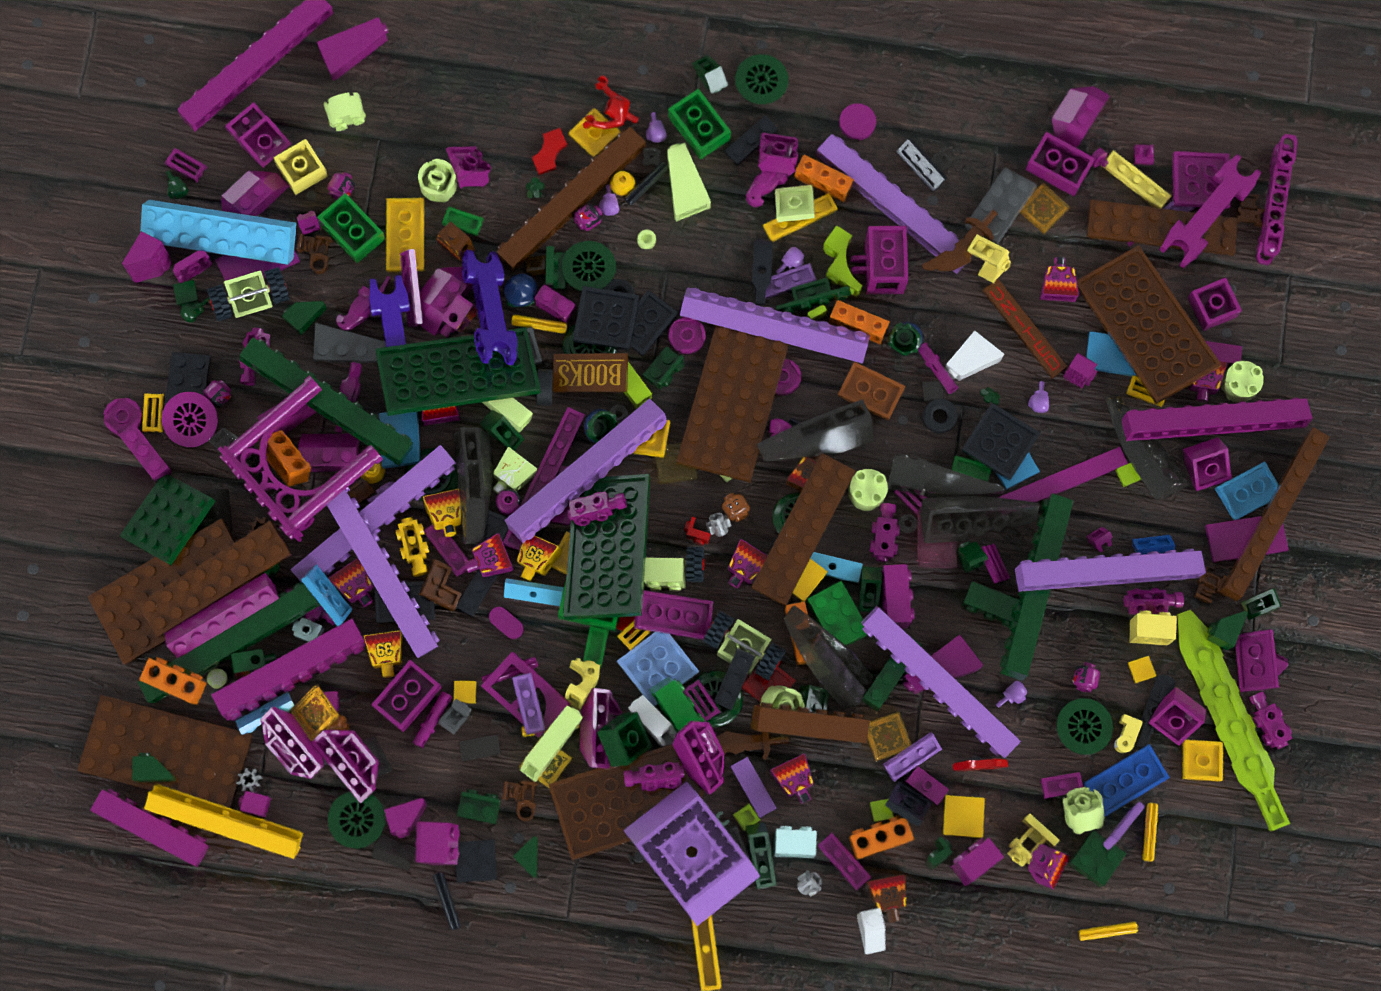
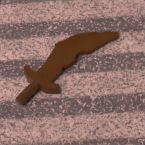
M991 210L982 222L976 218H966L965 223L970 224L972 228L964 236V239L955 244L953 251H944L929 262L923 263L922 268L929 271L935 269L939 271H953L970 263L972 254L967 250L976 235L985 236L989 241H993V234L987 226L996 217L997 212Z
M726 731L717 736L724 755L727 752L734 753L735 755L743 752L745 749L747 751L764 750L762 757L764 760L767 759L770 753V745L789 744V736L769 738V732H762V735H745Z

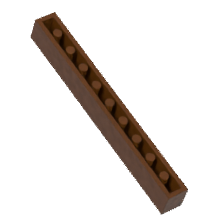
M631 127L627 130H622L613 143L609 142L600 155L597 154L592 158L591 164L579 170L578 176L575 179L567 181L560 193L556 192L547 205L543 204L534 217H529L520 230H515L507 242H503L498 246L497 255L499 260L512 272H515L527 260V257H531L575 215L577 209L588 203L610 182L611 177L615 173L622 171L646 148V141Z
M1314 427L1306 434L1220 593L1236 602L1243 597L1330 436Z

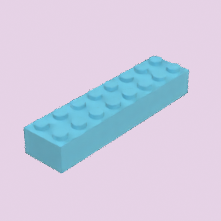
M148 200L142 204L140 232L142 231L160 240L163 245L287 265L294 258L295 222Z

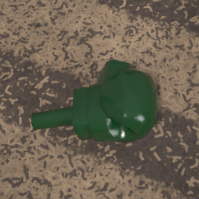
M167 171L166 174L170 179L167 183L168 196L171 199L175 198L177 200L185 197L189 192L187 186L179 177H174L170 171Z
M207 297L200 303L194 301L183 304L180 310L181 317L185 321L193 323L196 317L204 312L203 306L210 301V298Z

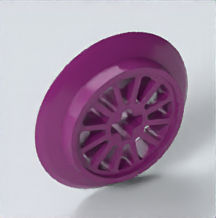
M179 393L172 397L163 409V429L167 436L180 446H200L210 440L217 428L218 418L215 407L209 399L199 393ZM185 403H189V411L185 407ZM192 403L197 405L194 411H192ZM180 406L182 407L185 414L178 410ZM199 407H201L203 412L196 414ZM175 413H178L182 417H175ZM205 413L206 419L198 418V416ZM191 414L195 422L188 424V420L185 418ZM175 420H181L182 423L175 425ZM198 421H206V425L204 426ZM184 424L182 431H179L178 427ZM196 425L199 426V427H201V428L203 429V431H202V432H199V430H198V428L196 427ZM187 427H188V435L184 434V432H185V430H186ZM192 427L196 432V435H192Z

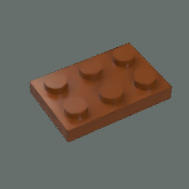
M854 362L838 393V397L889 421L905 386Z

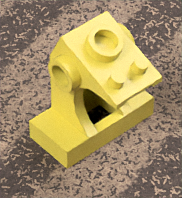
M976 235L967 251L985 261L978 276L994 283L1010 267L1009 251Z
M576 658V661H571L570 668L579 673L583 681L577 686L570 684L567 688L565 699L571 703L570 706L581 712V708L591 689L595 688L598 683L600 665L593 661L581 662L580 658Z
M1028 814L1022 820L1029 829L1020 839L1016 837L1010 843L1009 847L1011 849L1007 853L1021 867L1026 863L1030 864L1032 853L1034 850H1037L1040 844L1045 842L1052 848L1060 841L1031 814ZM1027 837L1036 844L1030 852L1022 846L1023 841Z

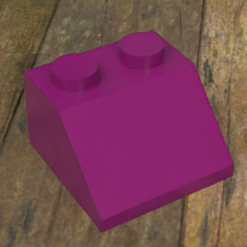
M1218 437L1183 449L1185 466L1196 491L1232 479L1228 448Z
M1175 687L1163 698L1150 718L1149 724L1179 746L1205 722L1206 709Z
M420 798L385 809L391 833L394 836H398V838L409 836V832L414 831L417 822L427 807L426 801Z
M417 822L416 862L432 865H457L459 857V825Z

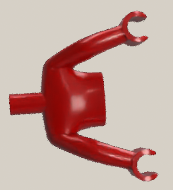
M600 76L597 79L599 82L595 87L598 90H603L610 97L604 113L610 116L612 121H597L593 115H587L585 117L587 121L583 123V127L585 129H589L591 126L599 129H613L623 126L626 119L636 124L639 118L628 112L630 101L612 91L607 86L608 79L605 76Z

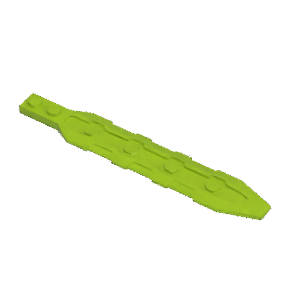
M1191 609L1177 614L1180 652L1198 685L1201 699L1210 712L1216 726L1215 730L1227 750L1232 762L1231 766L1239 783L1255 796L1270 832L1290 824L1274 789L1275 768L1256 733V726L1251 715L1247 713L1239 695V688L1235 680L1232 679L1225 664L1220 646L1207 640L1209 635L1207 633L1208 628Z

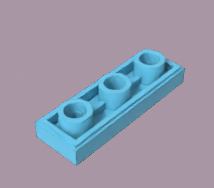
M813 552L811 559L828 571L825 576L854 583L859 582L862 563ZM829 565H834L835 569L831 570Z
M506 578L504 598L560 606L564 587Z
M289 693L281 695L236 720L241 734L253 732L261 725L260 719L273 706L289 712L295 706Z

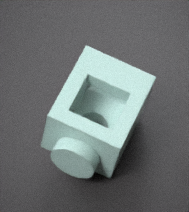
M303 617L300 621L296 620L292 631H294L293 635L307 643L321 636L325 630L322 625H318ZM304 627L310 628L308 633L303 632Z

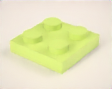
M812 185L775 189L777 222L815 218Z

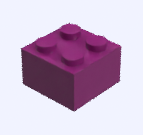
M1226 278L1193 290L1187 297L1203 331L1232 320L1242 312Z

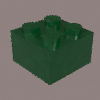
M638 712L621 713L597 731L612 767L629 765L652 747Z
M1093 830L1089 832L1068 865L1101 888L1105 886L1126 853L1115 845L1107 850L1103 846L1106 839Z

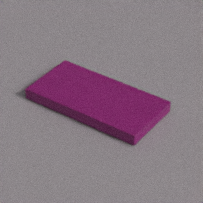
M295 250L294 258L288 265L224 255L215 259L225 281L260 270L265 279L264 271L277 267L282 271L300 262Z
M1261 516L1205 525L1212 562L1238 559ZM1283 524L1266 555L1289 550Z
M643 590L642 616H635L634 629L703 640L711 626L713 601Z

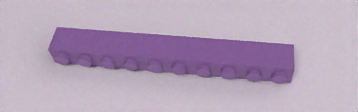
M831 134L817 149L816 157L827 166L853 178L852 187L897 225L906 226L907 233L935 257L944 251L954 250L955 244L959 241L956 234L952 231L948 232L939 220H934L929 216V212L925 208L917 206L913 198L908 195L905 196L896 184H891L883 173L874 170L870 162L862 160L859 154L854 149H849L840 137H835ZM964 266L953 270V272L957 274Z
M687 287L680 316L859 363L864 361L870 335L862 331L856 332L843 326L837 327L827 322L814 321L808 317H799L789 312L776 311L770 307L757 306L751 302L746 303L735 298L719 296L716 293L704 292L698 288Z
M648 399L505 519L508 529L522 543L533 538L538 530L546 527L551 519L564 511L569 505V501L579 498L583 492L591 489L596 481L607 475L609 470L614 466H618L641 443L649 440L654 432L662 429L667 422L665 413L652 400Z
M441 445L359 512L360 515L365 514L370 522L367 525L370 532L375 531L378 534L381 531L379 528L383 524L389 525L396 519L394 515L399 511L401 513L406 511L411 506L409 503L413 499L417 501L426 494L424 492L425 489L429 486L431 488L435 487L440 482L439 478L443 474L447 476L455 470L454 465L456 462ZM341 528L291 569L300 581L314 565H318L324 574L329 575L336 569L335 564L339 561L343 563L351 556L349 553L353 549Z
M347 487L327 506L416 657L420 658L439 647L437 644L439 639L434 631L430 633L427 625H429L427 618L424 614L420 616L417 611L419 608L418 603L414 597L410 599L407 592L410 591L404 581L400 582L398 579L399 571L394 564H389L387 560L390 557L384 547H379L377 542L380 539L375 531L370 532L367 526L370 522L365 514L360 515L357 510L360 506L355 497L350 498L347 493L350 489Z
M1186 549L1182 552L1170 550L1163 554H1159L1158 551L1149 552L1147 555H1141V553H1132L1129 556L1115 554L1106 558L1105 555H1098L1091 559H1087L1086 556L1077 557L1075 560H1069V558H1060L1057 561L1043 559L1032 563V560L1022 561L1015 568L1018 591L1196 579L1206 573L1202 551H1194V549Z
M878 606L861 622L864 626L862 630L869 637L874 635L878 639L876 643L884 651L888 648L892 652L891 657L898 664L902 661L907 666L905 670L912 677L918 676L921 679L919 684L926 690L930 688L935 692L933 697L941 704L945 702L949 706L947 710L954 717L959 715L963 719L961 723L969 731L973 728L977 732L975 736L983 744L987 741L991 745L989 750L997 757L1001 755L1006 758L1021 742Z

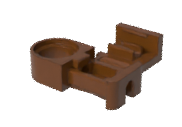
M1248 194L1243 202H1240V207L1236 210L1237 224L1242 221L1254 223V227H1262L1263 222L1260 217L1264 214L1265 209H1257V206H1255L1259 195ZM1270 214L1271 218L1275 219L1274 214Z
M300 233L297 252H309L311 254V270L315 274H323L328 268L329 256H327L329 244L333 243L332 238L316 235L315 238L303 236ZM321 260L324 262V266L321 269H315L313 267L314 262Z
M1205 567L1206 573L1198 578L1197 583L1199 586L1194 598L1210 605L1213 601L1210 599L1212 593L1215 594L1216 592L1227 597L1220 593V590L1228 577L1223 575L1220 578L1208 572V567Z
M505 781L502 799L508 800V798H513L515 801H518V818L524 822L532 820L536 809V803H533L535 786H538V783L521 781L523 786H520L519 783ZM523 807H529L532 813L530 817L523 818L520 815V810Z

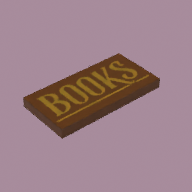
M554 354L553 392H628V354Z

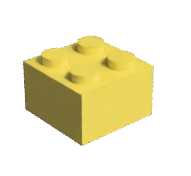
M307 139L274 157L278 169L295 195L328 177L323 164Z
M1140 611L1130 620L1129 643L1168 646L1176 639L1177 616H1171L1169 612H1160L1159 615L1151 614V611Z

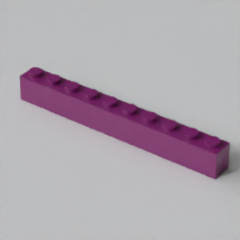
M304 0L300 6H295L287 17L281 18L274 28L267 30L260 40L253 42L244 53H240L233 63L226 65L220 74L209 79L206 86L196 90L193 97L188 101L182 102L177 109L180 117L196 132L333 14L331 5L326 0Z
M1292 398L1290 400L1275 399L1266 402L1258 400L1252 403H1221L1211 406L1204 404L1198 407L1188 405L1182 408L1167 407L1157 410L1150 408L1143 411L1134 409L1126 412L1121 422L1126 441L1305 428L1313 418L1307 399Z

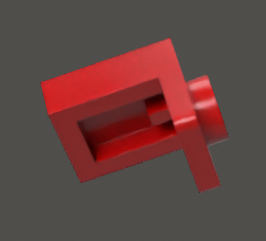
M692 517L691 521L686 522L684 532L687 533L686 538L693 540L694 544L700 546L708 545L711 533L694 529L696 518Z

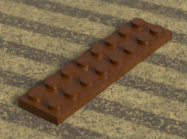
M1090 200L1086 237L1161 247L1166 235L1178 220L1187 225L1196 213ZM1218 216L1202 236V238L1209 242L1202 252L1233 256L1236 248L1237 218ZM1173 245V246H1170V247H1169V248L1182 249L1181 247L1176 246V245Z
M821 453L751 589L786 606L856 470Z
M269 521L144 599L138 605L156 636L161 637L170 629L222 599L292 554L274 523Z

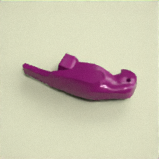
M764 171L758 174L747 192L746 201L753 207L761 206L764 203V200H761V196L770 193L777 185L784 184L787 181V174Z
M387 276L379 289L383 294L391 281L389 276ZM365 286L359 289V296L353 301L348 314L345 316L339 314L337 316L336 322L340 329L348 332L370 317V289Z
M351 362L348 377L342 380L339 390L352 403L357 402L361 390L359 377L362 366L357 362ZM336 425L335 432L342 433L343 429Z

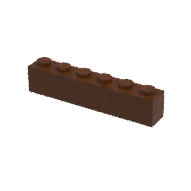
M761 702V705H754L750 728L762 732L867 743L870 720L863 718V714L852 713V716H846V712L834 711V714L827 713L828 710L816 709L815 712H812L807 707L798 706L796 710L791 709L789 705L780 704L779 707H773L772 703Z

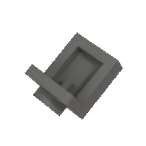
M455 699L449 710L439 720V724L452 734H455L468 719L471 709L464 702Z

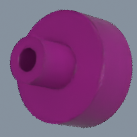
M1101 148L1093 153L1092 157L1095 160L1092 166L1097 168L1101 165L1105 168L1109 163L1106 160L1107 153Z

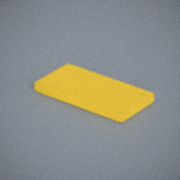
M386 198V271L402 272L400 253L408 249H415L417 271H424V198Z

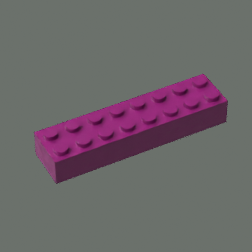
M350 619L211 694L221 715L228 721H235L242 717L243 712L247 710L251 712L259 708L260 703L274 700L280 692H289L295 688V684L311 680L313 678L312 675L315 673H324L330 669V665L346 661L347 656L352 653L354 655L361 653L365 650V640L353 619Z

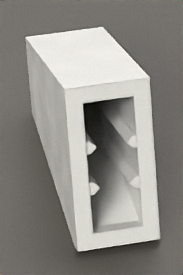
M974 331L946 364L945 369L952 379L956 378L960 381L1000 362L1004 353Z
M643 695L639 699L634 700L628 709L630 712H638L645 730L660 747L673 744L677 732L672 724Z
M881 908L857 914L865 954L884 951L885 926Z

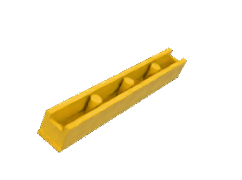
M156 783L153 790L148 793L146 805L144 806L145 810L295 859L301 848L303 832Z
M693 846L686 849V855L690 858H694L698 854L697 849ZM712 915L698 926L691 919L701 991L721 989Z

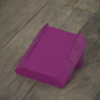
M762 133L758 165L761 171L784 173L788 176L794 173L798 158L797 138Z
M476 146L448 147L446 149L460 189L465 186H481L482 188L489 183L488 174L491 166L489 163L482 161L483 154Z
M198 250L176 263L173 273L179 283H182L204 272L212 265V262L206 251Z

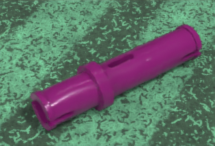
M927 343L921 344L918 352L926 361V366L931 368L948 394L955 392L958 389V385H956L940 363L939 356L933 353Z
M441 691L426 720L420 724L421 728L412 741L416 746L423 749L429 736L435 732L434 728L452 699L449 694Z

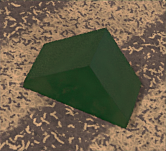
M1275 588L1241 602L1244 611L1248 612V620L1274 612L1282 607Z
M532 837L513 856L533 878H537L538 837Z

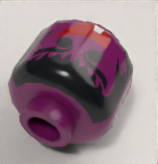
M346 172L334 174L327 186L329 195L336 200L345 193L350 197L355 188V183L352 180L353 177Z
M586 203L575 211L573 219L580 230L590 231L601 223L600 215H602V212L597 205L593 206L590 203Z
M214 380L203 390V395L210 400L213 406L221 408L231 398L230 392L232 390L222 380L219 382Z
M512 489L501 491L496 498L497 509L503 515L510 516L521 506V498L518 492Z
M1087 662L1077 666L1073 677V684L1076 686V689L1083 692L1095 690L1098 687L1100 671L1095 668L1094 664Z

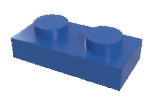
M1170 535L1132 539L1135 553H1141V555H1147V553L1153 551L1163 554L1166 551L1175 550V544Z

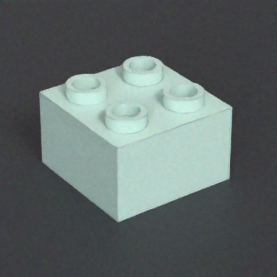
M780 826L779 829H776L774 833V857H815L816 831H812L811 827H800L799 830H792L791 826Z

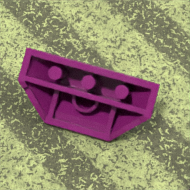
M1094 86L1070 89L1051 119L1055 137L1078 148L1110 95Z
M248 170L221 196L222 211L258 217L290 186L277 173Z
M462 267L437 268L419 292L423 323L420 326L434 336L445 325V322L441 319L457 294L465 298L473 288V284L463 282Z
M592 688L581 708V716L583 718L580 722V751L589 767L607 769L611 766L597 733L598 730L622 713L612 696L611 690Z
M273 706L260 719L263 725L265 744L290 774L311 779L324 766L322 755L311 743L315 739L314 736L297 716Z
M690 721L677 733L672 745L687 775L710 795L724 780L722 776L724 752L710 723Z
M325 729L311 742L360 803L375 790L379 761L355 731Z

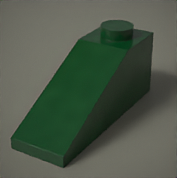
M765 822L747 825L745 828L751 862L760 875L755 880L756 887L761 889L776 886L768 830Z

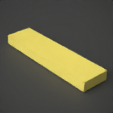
M1114 150L1106 158L1109 163L1105 169L1154 208H1162L1171 198L1168 192Z

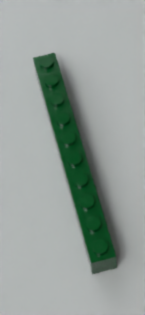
M252 338L240 353V362L289 394L304 383V379L310 375L322 390L305 405L366 445H371L378 453L398 466L402 464L412 450L413 442H411L412 439L406 434L401 435L389 423L384 424L379 421L380 418L377 415L367 413L359 403H352L342 392H335L327 382H320L310 371H303L300 369L299 364L293 360L288 361L280 351H273L263 340Z
M1053 493L1043 500L1041 506L1043 513L1037 521L1039 529L1034 534L1032 540L1034 547L1033 550H1030L1027 560H1032V563L1043 559H1050L1051 561L1059 559L1073 500ZM1051 589L1018 592L1020 600L1014 608V613H1016L1015 619L1011 621L1009 631H1011L1010 638L1006 639L1004 645L1006 653L1002 656L999 664L1002 667L1001 674L1021 681L1028 676Z
M300 582L293 587L292 591L279 594V599L181 657L177 658L175 656L176 659L172 662L168 661L166 665L171 667L177 665L184 668V673L190 675L193 672L202 676L231 659V654L240 653L319 607L320 603L305 584ZM160 669L153 672L155 677L159 675ZM176 675L171 677L172 685L177 682ZM138 681L149 703L155 704L170 695L147 683Z

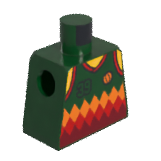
M258 649L231 654L230 662L234 680L241 679L276 660L275 653L263 655V650ZM252 661H257L259 664L255 665Z

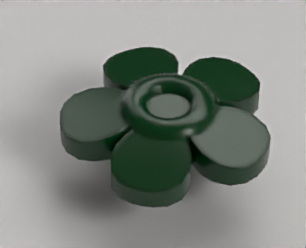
M536 177L532 178L531 183L528 182L526 184V189L529 190L527 196L531 199L534 197L540 198L542 196L540 190L544 189V183L539 182V179Z
M987 387L980 391V395L984 397L983 400L986 403L991 402L998 405L1000 395L994 392L992 388Z

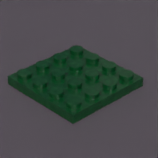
M166 474L159 478L120 534V537L171 566L216 501Z

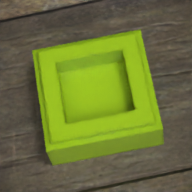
M821 305L809 311L807 317L817 321L826 316L827 309L824 305Z
M1134 462L1115 470L1123 487L1142 479Z
M888 799L870 802L874 822L893 818V812L885 806Z
M750 804L733 814L743 831H746L745 826L756 824L760 821Z

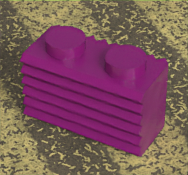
M545 284L535 296L536 307L539 306V309L542 308V311L545 310V312L555 316L561 322L568 323L576 312L575 303Z
M1077 353L1063 378L1067 379V381L1070 380V383L1073 382V385L1076 384L1080 388H1083L1085 384L1089 386L1098 372L1095 370L1097 364Z

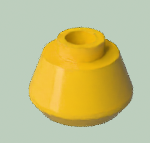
M625 171L615 173L610 179L611 190L620 196L627 195L635 187L634 177Z
M382 462L375 463L360 477L369 484L381 481L385 475V468L383 469Z

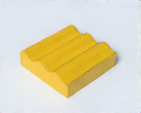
M1149 656L1128 662L1135 684L1156 677Z
M454 681V700L458 699L465 704H476V681Z

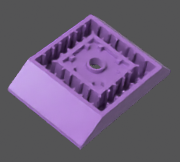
M687 781L624 830L697 926L760 877L747 856ZM690 846L695 847L698 851L694 858L686 855V849Z

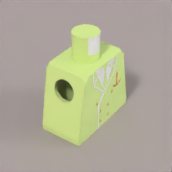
M508 447L493 473L494 478L498 480L493 490L497 494L505 489H512L518 492L534 478L537 468Z

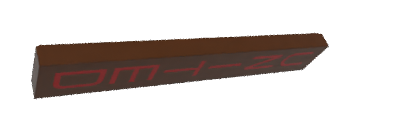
M999 279L983 289V293L1051 379L1068 367Z

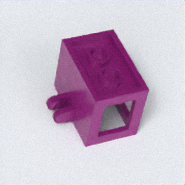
M868 226L864 241L865 255L851 257V262L865 263V266L853 267L851 272L866 275V294H904L908 283L906 226ZM877 283H898L897 288H876Z

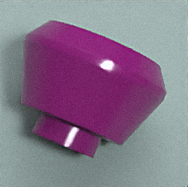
M778 418L770 421L769 434L771 435L770 438L775 442L786 441L794 434L793 427L786 421Z

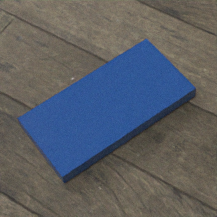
M1148 744L1082 784L1084 787L1089 788V791L1094 792V790H1097L1102 795L1104 816H1107L1170 777L1151 745Z

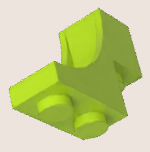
M836 225L823 245L824 252L828 256L836 257L827 270L826 277L833 285L849 286L851 294L857 297L863 285L852 276L846 261V249L851 242L852 235Z

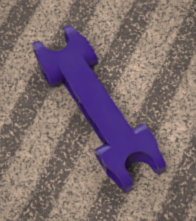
M466 250L463 254L461 273L464 283L473 284L481 328L476 329L474 335L476 351L482 363L489 364L493 351H497L502 354L507 365H513L517 358L518 341L515 331L506 330L498 286H501L504 281L503 266L496 252H490L486 263H481L475 258L472 250Z
M401 275L395 276L396 288L391 294L381 293L378 290L376 280L370 279L369 305L371 316L381 315L386 347L406 344L401 312L410 311L408 294Z

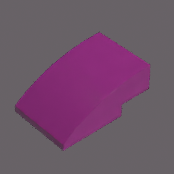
M254 102L225 126V129L262 168L291 145L284 134Z

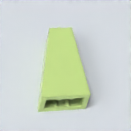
M685 143L672 145L667 151L674 217L676 221L709 209L711 201Z
M514 398L482 402L490 410L503 415L519 433L531 421L533 415L531 411Z
M566 706L525 758L520 771L536 782L580 724L583 717L577 709Z

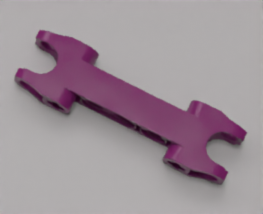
M1284 134L1273 149L1262 230L1257 243L1256 260L1258 264L1269 265L1281 249L1290 178L1297 153L1298 141L1294 135ZM1284 140H1291L1293 147L1290 148L1289 145L1283 144ZM1276 180H1280L1283 185H1279ZM1273 197H1277L1280 202H1276ZM1270 214H1274L1277 220L1271 218ZM1263 252L1264 256H1270V259L1263 260L1260 253Z
M1236 154L1231 160L1226 162L1212 180L1219 184V186L1186 225L1178 220L1166 235L1165 241L1159 249L1164 253L1170 246L1176 245L1184 250L1185 257L1179 266L1183 269L1195 260L1209 242L1202 238V236L1234 197L1243 202L1254 188L1258 177L1262 173L1257 169L1250 176L1240 175L1236 169L1237 163L1241 159L1239 154Z

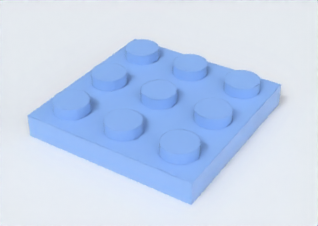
M654 632L617 661L641 694L654 707L657 705V702L650 693V688L667 677L679 680L683 685L699 673L698 669L672 636L659 632Z

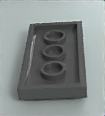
M1004 167L970 218H976L982 222L991 210H995L997 215L987 227L993 234L994 239L992 242L998 245L1036 189V183ZM965 224V229L970 231L972 226Z

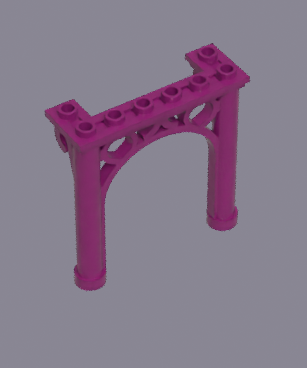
M310 375L304 379V383L228 447L224 446L222 448L220 446L218 448L222 453L219 457L224 463L229 466L238 479L242 477L246 481L243 485L250 493L254 491L258 495L255 499L262 507L267 506L270 509L268 514L274 521L279 520L283 524L280 528L291 540L295 538L298 542L302 541L301 537L304 536L300 531L307 529L314 522V515L375 463L378 464L383 460L378 452L369 445L325 484L312 490H295L285 486L275 478L267 462V443L271 434L282 423L322 390ZM261 439L260 450L254 449L253 446ZM252 454L260 456V463L255 468L249 467L246 463V459ZM250 473H262L263 479L260 485ZM274 489L279 492L276 496V503L266 493L267 490ZM285 495H293L295 498V505L290 509H286L281 504V500ZM300 497H311L301 506Z

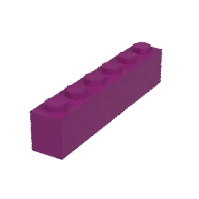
M266 573L262 574L164 633L167 647L177 658L181 657L279 599L276 586Z
M111 789L108 792L101 790L90 811L196 867L199 866L209 848L205 844L206 839L195 835L194 838L189 836V830L179 825L177 829L170 826L172 821L162 816L160 819L153 817L154 812L145 810L144 807L142 810L136 808L137 803L128 798L125 801L119 799L120 794Z

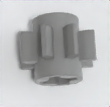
M722 513L712 514L709 517L710 522L706 523L711 535L715 534L717 537L726 535L728 533L727 527L732 526L729 518L726 515L723 516Z
M245 768L243 775L238 773L241 781H238L237 784L244 785L242 791L245 792L248 788L254 793L256 786L261 787L258 780L262 779V776H256V769L251 773ZM252 777V779L254 780L253 783H248L247 781H245L246 778Z
M807 870L797 878L800 881L797 887L804 895L809 894L812 897L822 889L819 886L822 883L821 878L815 872L810 873Z

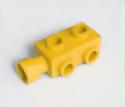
M412 517L402 519V523L398 524L399 529L395 530L398 541L402 540L403 548H400L402 558L407 559L408 564L412 563L413 568L411 570L414 577L425 575L428 573V569L423 560L427 559L426 553H429L427 542L422 541L421 535L425 534L422 523L418 524L417 519L413 520ZM410 531L414 532V536L408 537L407 534ZM415 549L419 550V553H418V554H416V555H413V554H412V551H413V550H415Z

